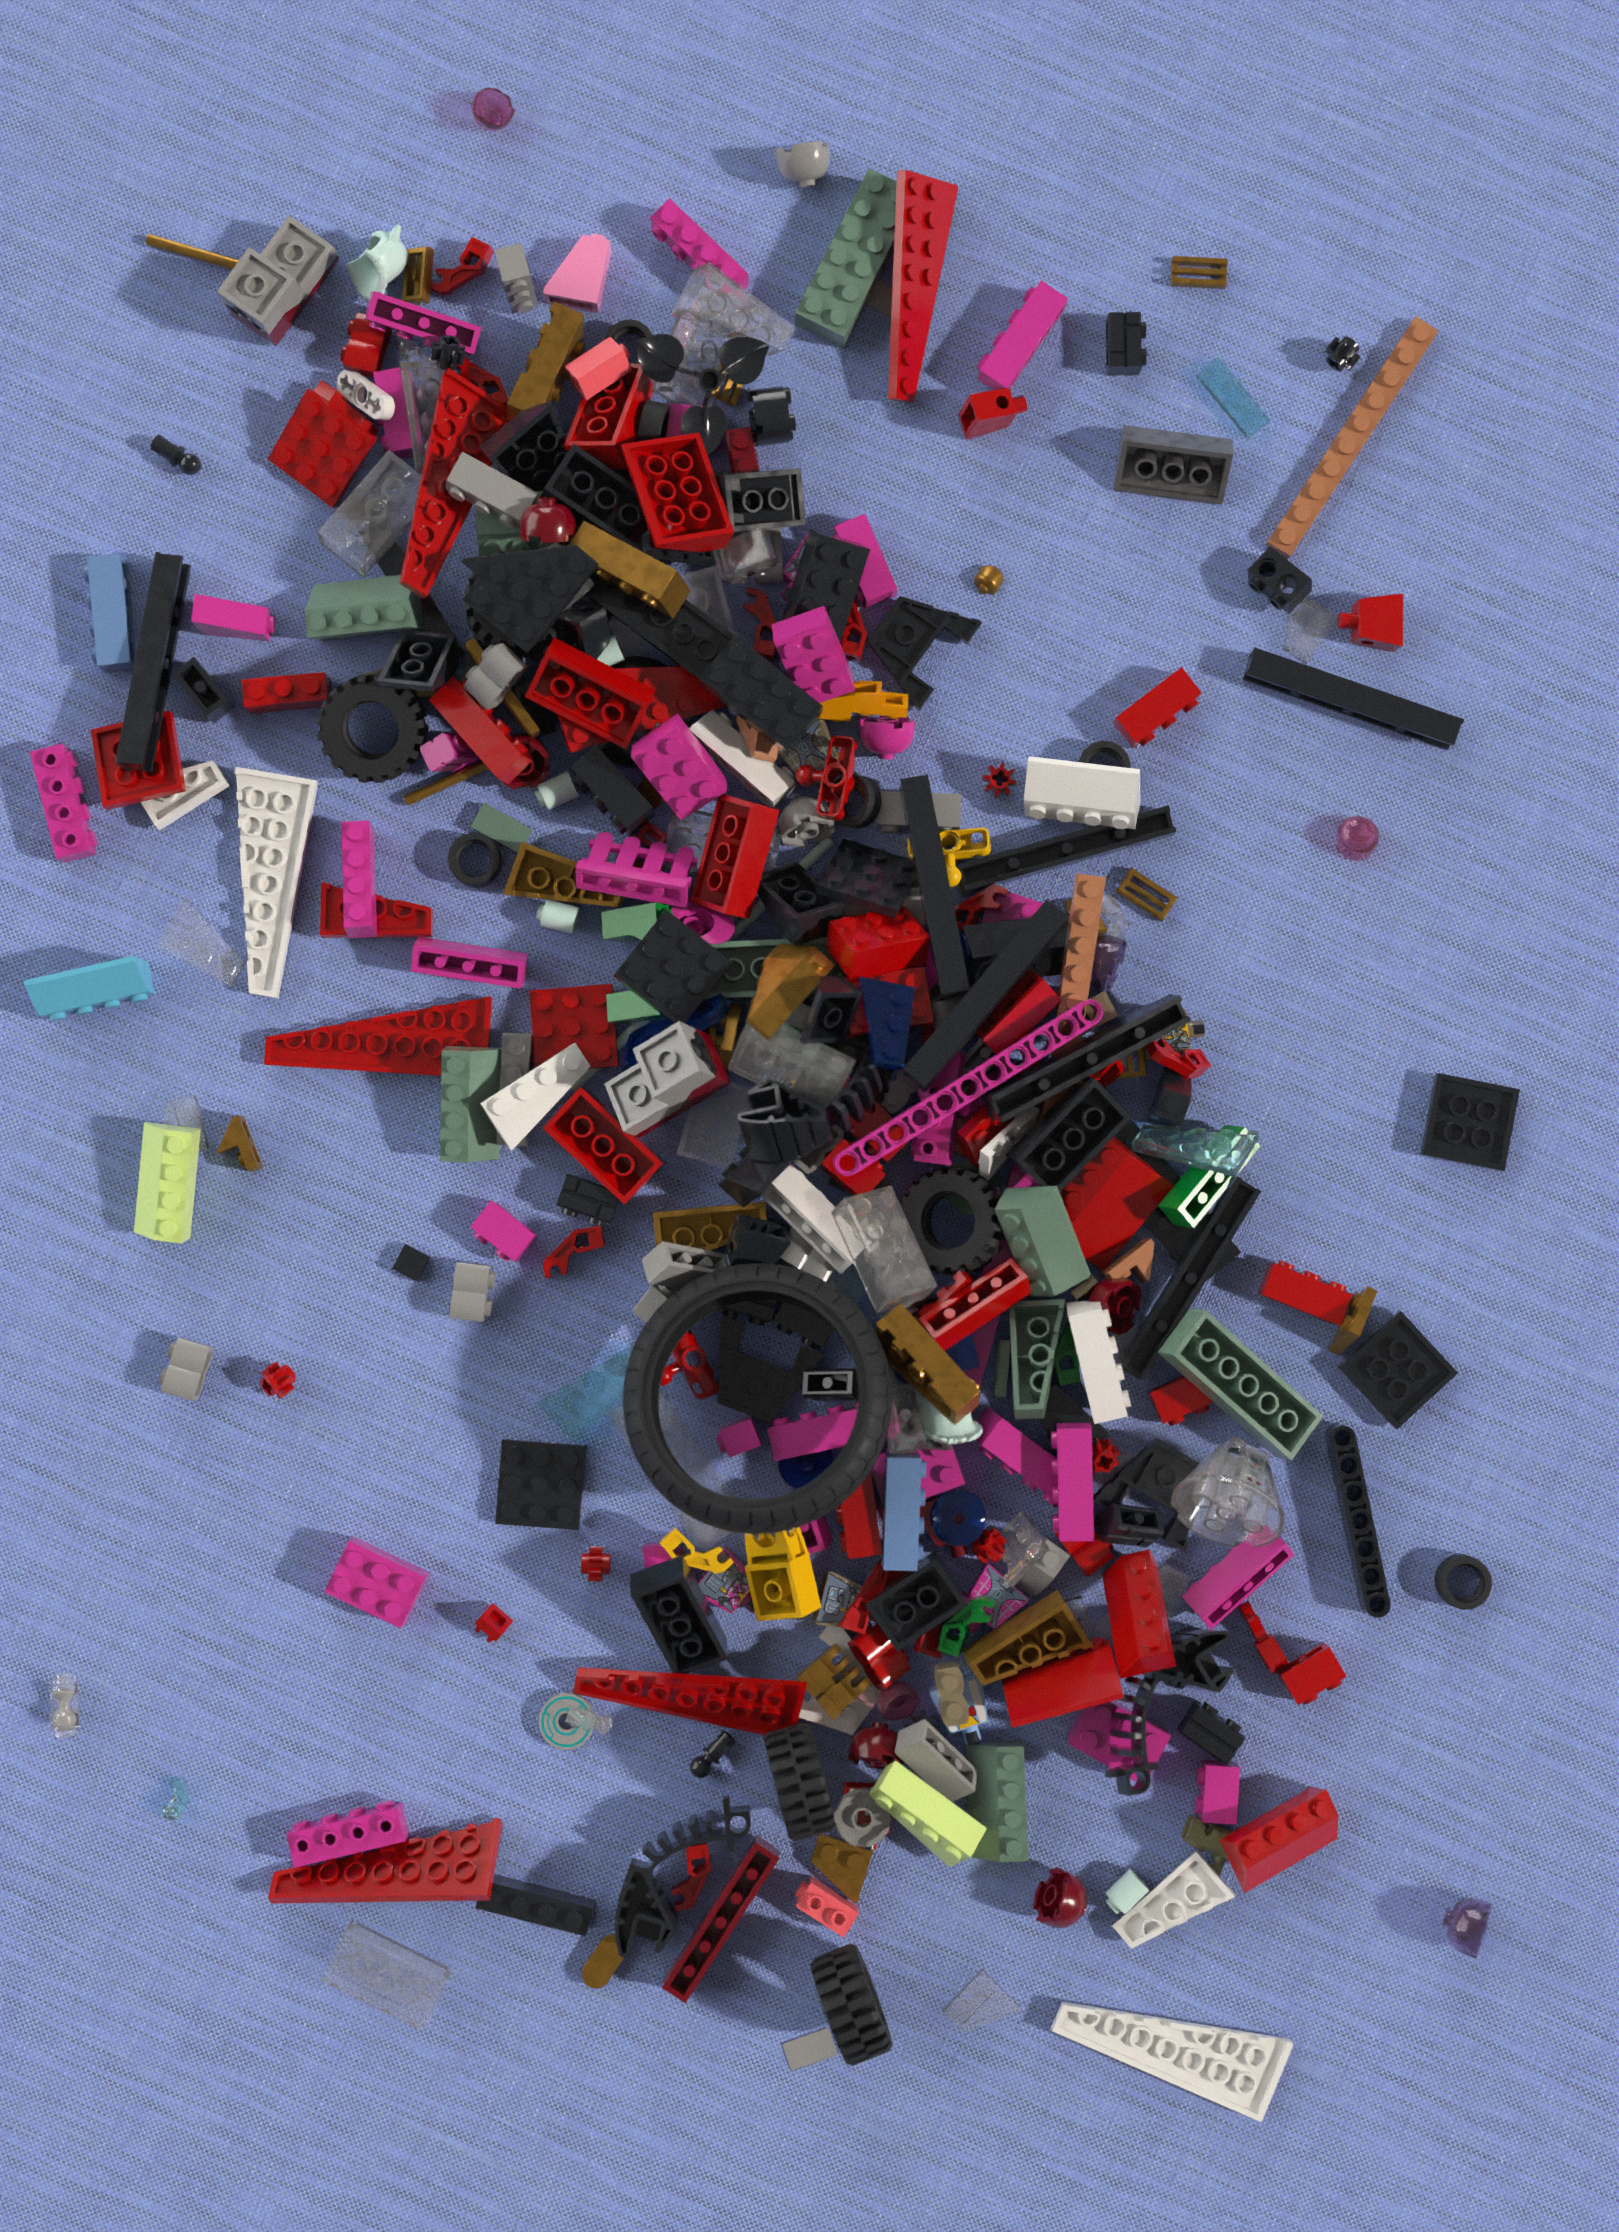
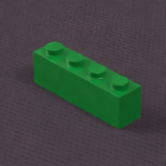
M1224 1125L1158 1205L1159 1208L1174 1225L1194 1228L1260 1148V1145L1245 1127Z

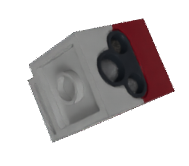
M288 215L261 254L251 247L246 250L217 290V293L232 317L274 346H277L338 262L339 257L334 246Z
M680 1021L635 1047L633 1051L638 1063L604 1083L623 1132L639 1138L731 1084L712 1037Z

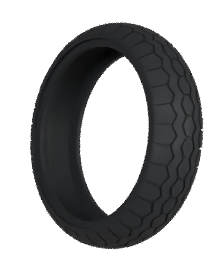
M765 1263L741 1264L718 1269L694 1279L673 1293L654 1312L638 1336L627 1364L623 1386V1413L628 1439L640 1467L653 1486L671 1504L688 1516L715 1528L746 1534L776 1533L801 1527L823 1517L842 1504L862 1484L875 1465L885 1443L892 1410V1384L886 1355L875 1330L860 1309L841 1291L817 1276L796 1268ZM750 1300L786 1302L803 1308L822 1319L840 1336L851 1353L855 1363L859 1387L858 1409L854 1426L846 1445L834 1462L820 1476L807 1485L781 1496L764 1499L730 1497L716 1493L697 1483L684 1471L672 1455L666 1443L659 1417V1390L662 1375L669 1357L678 1342L697 1322L712 1312L734 1303Z

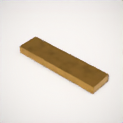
M473 638L466 643V651L475 664L479 666L483 660L481 657L483 650ZM510 689L509 693L502 700L523 731L529 737H537L540 735V729Z

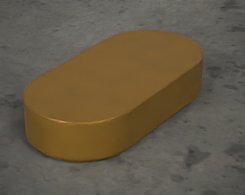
M608 1934L601 1939L583 1967L582 1979L590 1988L598 1989L605 1986L624 1959L619 1955L615 1934Z

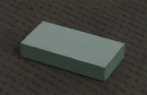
M483 803L470 826L472 829L486 835L517 854L521 843H526L533 832L529 827L486 803Z
M999 1339L997 1343L993 1394L998 1397H1006L1010 1340Z

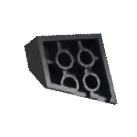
M552 401L522 410L480 446V449L500 473L533 491H543L568 453L564 447V434L555 414L556 411Z

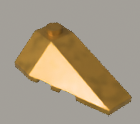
M778 944L763 960V970L756 984L758 985L757 991L752 998L746 1022L768 1041L818 985L821 976H826L835 965L814 946Z

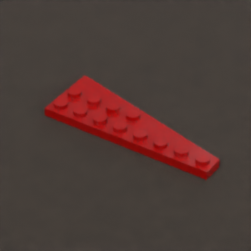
M909 170L897 171L888 399L904 403H911L915 400L958 193V185Z
M450 368L444 371L441 379L399 583L423 599L428 596L473 505L466 500L459 501L453 498L449 491L446 490V480L462 452L492 467L493 463L480 449V446L510 421L507 419V406Z
M680 666L616 668V670L656 690L635 733L658 727L676 714L681 719H685L726 706L702 687L698 679ZM557 714L569 753L609 742V740Z
M484 997L468 1001L464 1000L414 1011H404L365 1020L268 1036L265 1043L264 1065L441 1076L442 1050L446 1046L490 1048L493 998Z
M578 1667L573 1693L766 1735L770 1731L797 1725L807 1682Z
M493 1818V1822L477 1826L475 1823L466 1825L467 1828L453 1832L444 1830L440 1831L438 1835L420 1839L415 1837L407 1839L405 1842L379 1847V1850L367 1853L358 1852L354 1853L353 1856L338 1860L336 1858L329 1859L322 1864L314 1866L304 1865L276 1871L273 1874L268 1899L271 1904L489 1901L503 1823L500 1818Z

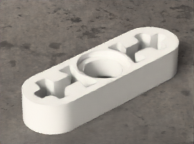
M344 370L339 374L337 389L350 402L373 419L389 420L393 416L395 404L389 394L358 372ZM367 389V399L364 401V393Z

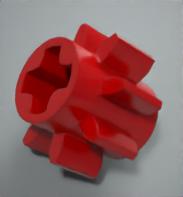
M1001 763L1000 767L996 769L990 765L988 770L991 775H983L982 777L983 781L988 782L984 791L988 792L991 790L995 793L994 797L996 799L999 793L1002 792L1009 796L1010 790L1008 785L1016 786L1017 781L1011 780L1014 769L1007 771L1004 769V763ZM997 775H1001L1002 781H1005L1001 786H997L996 780H993L996 779Z
M275 1362L261 1372L264 1377L261 1378L260 1385L268 1396L276 1394L281 1399L295 1389L292 1384L296 1381V1377L288 1365L280 1367Z
M1095 1438V1442L1092 1443V1467L1095 1473L1098 1471L1109 1473V1470L1114 1465H1119L1116 1456L1120 1455L1118 1446L1112 1445L1110 1438L1106 1440Z
M994 1527L990 1532L983 1529L975 1534L972 1541L974 1547L971 1549V1552L983 1564H986L988 1560L997 1562L1005 1554L1004 1544L1007 1540Z
M590 1546L589 1553H582L581 1574H588V1581L602 1582L603 1575H610L611 1554H605L604 1547Z

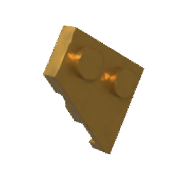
M731 1002L729 1012H723L720 1028L725 1029L724 1035H718L716 1041V1049L720 1052L719 1056L727 1075H729L730 1061L734 1051L742 1004Z
M1367 1286L1360 1293H1354L1348 1306L1350 1309L1344 1317L1328 1349L1329 1351L1339 1355L1360 1337L1377 1290Z
M823 1833L818 1835L811 1862L853 1903L857 1904L873 1850L860 1849V1846L850 1845L841 1838Z

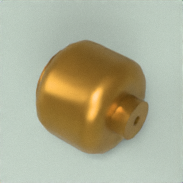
M984 565L979 569L973 581L979 593L994 595L1001 587L1004 578L1001 571L995 566Z

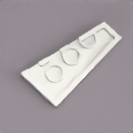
M573 1043L480 1103L510 1151L518 1145L588 1070L590 1065L577 1044Z
M1196 1850L1126 1914L1119 1918L1112 1927L1132 1949L1164 1933V1931L1180 1925L1224 1901L1234 1898L1235 1894Z

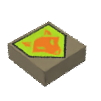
M1090 1275L1089 1278L1083 1280L1071 1290L1072 1298L1076 1302H1083L1088 1298L1098 1284L1093 1275Z

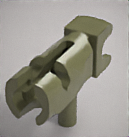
M1189 1815L1181 1838L1200 1852L1207 1851L1211 1853L1212 1858H1214L1211 1867L1219 1876L1221 1875L1225 1861L1228 1858L1220 1839L1233 1831L1210 1823L1206 1828L1205 1823L1200 1818Z

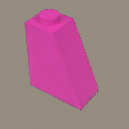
M194 594L191 622L204 635L270 641V635L275 632L276 619L272 617L273 614L267 607Z

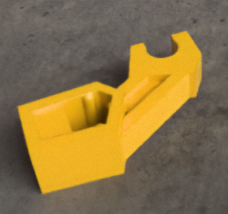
M676 1527L659 1541L672 1558L679 1556L673 1550L683 1541L687 1549H690L689 1554L683 1555L688 1566L711 1571L713 1574L726 1571L734 1563L730 1557L725 1562L717 1560V1555L723 1551L720 1546L704 1553L694 1551L695 1546Z

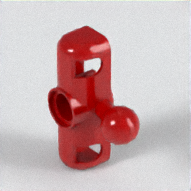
M836 735L830 739L824 770H816L812 765L805 764L801 765L796 772V779L803 786H811L816 781L821 782L816 811L822 818L827 820L839 821L845 816L844 804H847L849 792L854 787L853 772L856 762L854 753L858 750V745L852 737ZM833 746L841 749L839 759L832 757L831 751ZM843 774L842 780L834 784L835 778ZM822 800L830 803L828 813L821 810Z
M690 1330L687 1331L672 1352L675 1362L665 1366L660 1386L668 1385L672 1381L673 1375L681 1371L694 1397L698 1400H703L716 1394L720 1389V1385L714 1377L705 1352L700 1348L694 1334ZM689 1351L694 1352L698 1358V1362L694 1367L689 1366L685 1360ZM697 1382L702 1390L700 1394H696L692 1386Z

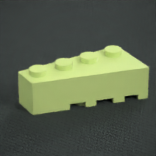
M896 1760L884 1767L869 1793L879 1807L890 1813L948 1867L970 1858L987 1829Z

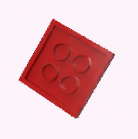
M307 389L270 453L268 460L330 507L336 508L377 437L313 389Z
M170 710L165 711L163 714L153 773L126 772L115 763L123 722L91 729L102 806L106 810L186 791L174 714Z
M612 983L529 991L535 1068L573 1043L577 1044L589 1063L590 1067L588 1070L619 1067L616 1023L608 1022L606 994L614 993Z

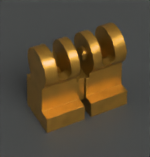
M837 1643L826 1649L818 1658L796 1675L798 1681L807 1682L806 1690L813 1698H816L818 1704L833 1721L871 1683L865 1676L857 1683L850 1684V1681L860 1671L857 1666L845 1671L837 1682L832 1679L838 1672L841 1673L851 1660L845 1655L838 1662H831L841 1650Z

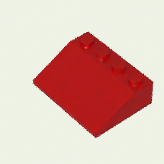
M700 433L621 445V450L655 548L705 552L726 548L734 534V529Z
M1115 1137L1060 1192L1084 1258L1101 1270L1109 1265L1174 1187V1184Z
M1097 1637L1090 1639L1093 1647L1085 1650L1080 1648L1071 1651L1068 1656L1062 1658L1057 1656L1043 1661V1665L1034 1668L1029 1666L1018 1670L1017 1674L1003 1678L1002 1683L1012 1728L1124 1698L1109 1638Z

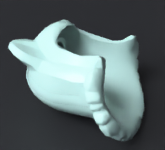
M396 225L390 233L385 231H375L372 233L368 248L358 259L346 264L352 282L360 296L367 302L372 291L384 294L387 284L405 269L408 261V252L400 241V225Z
M913 1386L911 1387L912 1397L918 1404V1417L923 1426V1431L917 1433V1438L930 1439L950 1445L971 1442L980 1437L983 1428L977 1421L972 1420L971 1412L954 1426Z

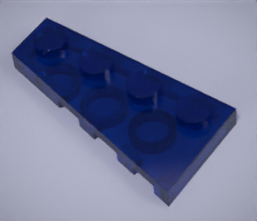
M720 993L702 1001L685 1024L699 1031L717 1024L724 1017L727 1000ZM662 1018L632 1031L629 1034L620 1065L621 1070L624 1072L638 1063L633 1051L635 1047L672 1026L673 1023L666 1018Z

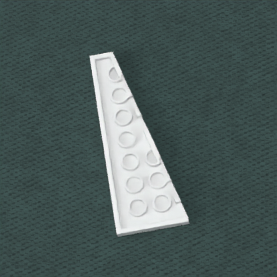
M236 767V798L238 801V828H240L241 877L244 890L243 908L246 922L245 940L247 941L248 988L250 994L279 999L318 782L316 780Z
M1063 2001L1051 2027L1052 2031L1259 2122L1263 2120L1294 2045L1292 2040L1282 2037Z

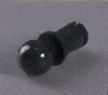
M157 435L153 439L150 449L170 461V465L176 466L179 464L180 470L187 475H194L199 472L201 462L195 454H184L185 448L183 446L178 447L161 435Z
M723 1729L708 1747H703L704 1756H697L691 1761L690 1771L694 1777L700 1779L708 1776L712 1770L711 1764L714 1762L719 1765L723 1755L736 1743L735 1739L726 1730Z

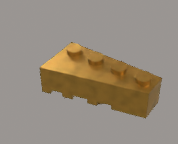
M553 301L549 309L551 321L549 325L543 323L539 332L538 350L531 349L526 363L527 373L521 372L507 403L508 420L514 418L522 410L548 401H559L565 379L570 380L565 366L581 356L585 350L586 343L583 342L584 314Z
M901 1303L876 1323V1334L883 1347L888 1364L954 1426L979 1405L981 1391L976 1382L965 1375Z
M1056 1590L962 1651L969 1667L982 1686L1017 1674L1018 1670L1029 1666L1034 1668L1043 1665V1661L1057 1656L1062 1658L1070 1655L1069 1652L1080 1648L1085 1650L1093 1647L1059 1591Z

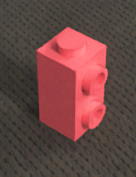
M608 337L565 366L573 387L586 400L632 371L628 362L630 354L627 348L622 343L618 345L611 337Z
M813 1876L809 1878L807 1883L802 1881L794 1894L797 1897V1908L843 1938L859 1915V1906Z

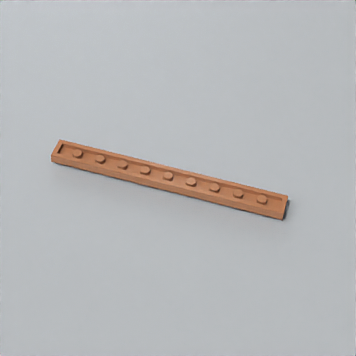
M1417 316L1414 318L1266 545L1271 546L1288 559L1291 557L1439 332L1437 329Z
M1076 873L1058 989V997L1061 1001L1056 1005L1054 1018L1074 1005L1088 1000L1106 877ZM1087 1005L1082 1008L1081 1014L1084 1019ZM1061 1020L1057 1026L1058 1032L1063 1036H1067L1070 1032L1069 1023ZM1082 1033L1050 1052L1048 1059L1081 1042ZM1073 1085L1041 1102L1039 1120Z

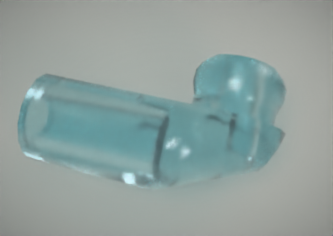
M184 1777L170 1781L173 1797L167 1805L162 1807L161 1812L165 1819L175 1820L179 1818L189 1804V1795Z

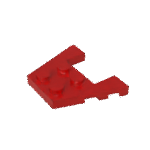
M880 1559L840 1620L838 1627L859 1634H865L871 1614L865 1604L905 1571L883 1570ZM941 1623L916 1640L915 1652L934 1658H941V1651L938 1650Z

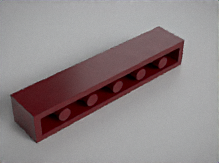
M758 1835L755 1836L664 1976L662 1983L664 1990L686 2004L780 1858L779 1849Z

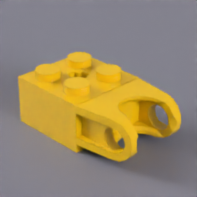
M800 1527L791 1529L789 1536L786 1531L776 1532L775 1538L771 1533L758 1534V1539L755 1538L754 1534L745 1533L748 1565L744 1567L757 1621L802 1618L821 1608L809 1552Z

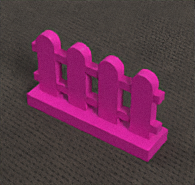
M601 832L597 835L596 839H590L588 845L592 850L588 859L582 858V861L578 860L575 868L576 888L684 908L688 901V887L692 883V877H688L691 867L697 868L698 858L694 857V850L691 847H681L678 849L677 854L668 853L667 845L663 842H654L650 849L640 848V840L638 838L628 837L624 840L623 844L613 843V835L608 832ZM610 852L619 854L616 863L607 862ZM637 857L646 859L643 868L634 867ZM664 862L673 863L670 873L661 872Z

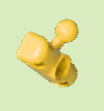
M986 828L939 831L949 885L954 887L960 882L962 876L961 871L955 864L962 859H973L976 856L986 857L991 853L989 831ZM973 833H981L983 842L972 843L971 835ZM908 837V854L909 858L913 860L910 841ZM950 845L955 846L952 849H944Z

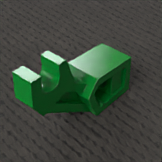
M1069 1321L1065 1324L1054 1366L1057 1386L1081 1382L1078 1358L1073 1353L1075 1342ZM1066 1356L1070 1357L1069 1362L1072 1369L1061 1371L1059 1360Z
M984 1595L974 1597L966 1607L943 1624L938 1650L958 1657L965 1648L971 1629L969 1624L971 1622L988 1623L992 1615L985 1613L983 1606L993 1608L996 1600ZM951 1628H959L961 1631L959 1636L951 1634Z

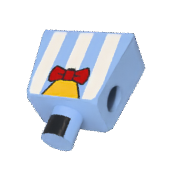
M974 1673L963 1676V1694L969 1709L967 1724L947 1727L950 1733L962 1731L966 1745L982 1740L977 1725L988 1722L984 1688ZM935 1685L929 1687V1691L939 1711V1693Z

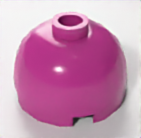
M881 715V718L872 721V716L861 717L859 721L860 739L870 752L878 753L879 759H894V754L904 752L913 741L915 720H910L909 717L888 718Z

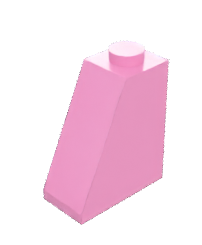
M599 234L582 235L544 287L543 296L545 303L552 304L554 301L568 308L599 313L612 251L610 240Z

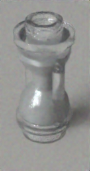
M72 1672L56 1673L55 1679L49 1680L50 1731H53L54 1738L77 1736V1729L80 1728L78 1677H72ZM71 1699L73 1701V1709L70 1706ZM56 1700L58 1701V1709H57V1711H56Z

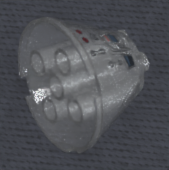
M1232 1437L1228 1442L1218 1445L1173 1490L1171 1506L1177 1510V1518L1188 1529L1199 1536L1227 1546L1236 1547L1237 1542L1252 1543L1251 1546L1253 1548L1264 1546L1277 1540L1283 1532L1285 1517L1270 1466L1269 1453L1246 1444L1244 1440L1237 1437Z

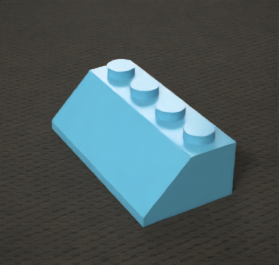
M136 956L24 980V986L38 1015L49 1018L50 1022L66 1019V1014L76 1012V1015L93 1013V1008L103 1006L104 1009L120 1007V1002L130 1000L131 1003L143 1002L148 1000L147 996L155 994L149 963Z

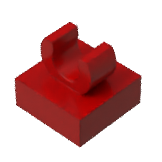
M492 1603L475 1622V1631L477 1633L480 1630L485 1632L489 1636L486 1640L487 1642H492L493 1640L496 1642L512 1624L513 1620Z

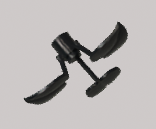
M657 334L639 339L636 344L638 361L643 371L652 380L668 383L674 378L675 371L696 377L697 387L702 392H705L702 407L692 406L688 408L682 415L680 426L683 435L700 433L707 455L718 447L727 427L726 415L720 407L711 406L707 408L711 392L720 387L721 376L726 371L729 379L736 384L745 385L756 380L763 369L765 357L769 349L768 344L755 338H732L726 341L718 351V359L724 367L719 371L707 368L698 372L678 366L684 359V349L679 340L671 335Z

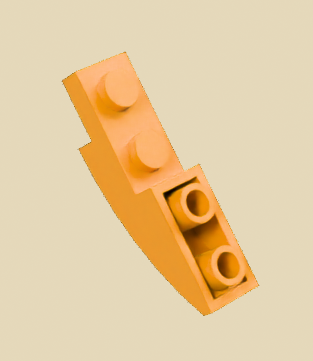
M854 681L855 691L820 703L823 706V713L819 716V719H828L833 722H850L851 712L864 716L873 714L883 715L888 718H907L908 694L883 692L882 682Z

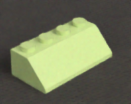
M144 1122L134 1225L135 1233L152 1240L181 1244L190 1239L201 1129Z

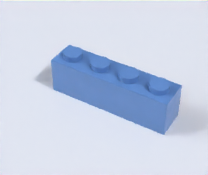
M120 553L87 557L88 566L84 567L86 582L90 586V593H87V605L89 610H92L93 620L89 621L90 633L95 639V647L92 648L93 662L104 672L133 669L136 648L127 560Z
M885 1452L881 1558L883 1570L918 1571V1562H923V1545H918L919 1534H924V1517H919L920 1506H925V1489H920L921 1478H926V1461H921L922 1458L919 1452Z

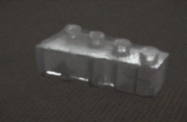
M710 262L694 269L670 316L690 321L692 325L697 327H704L714 331L717 335L724 338L749 337L761 340L769 346L766 354L768 356L784 351L796 328Z

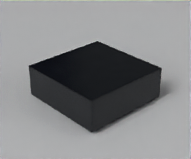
M404 1244L392 1269L418 1281L431 1256L408 1244Z

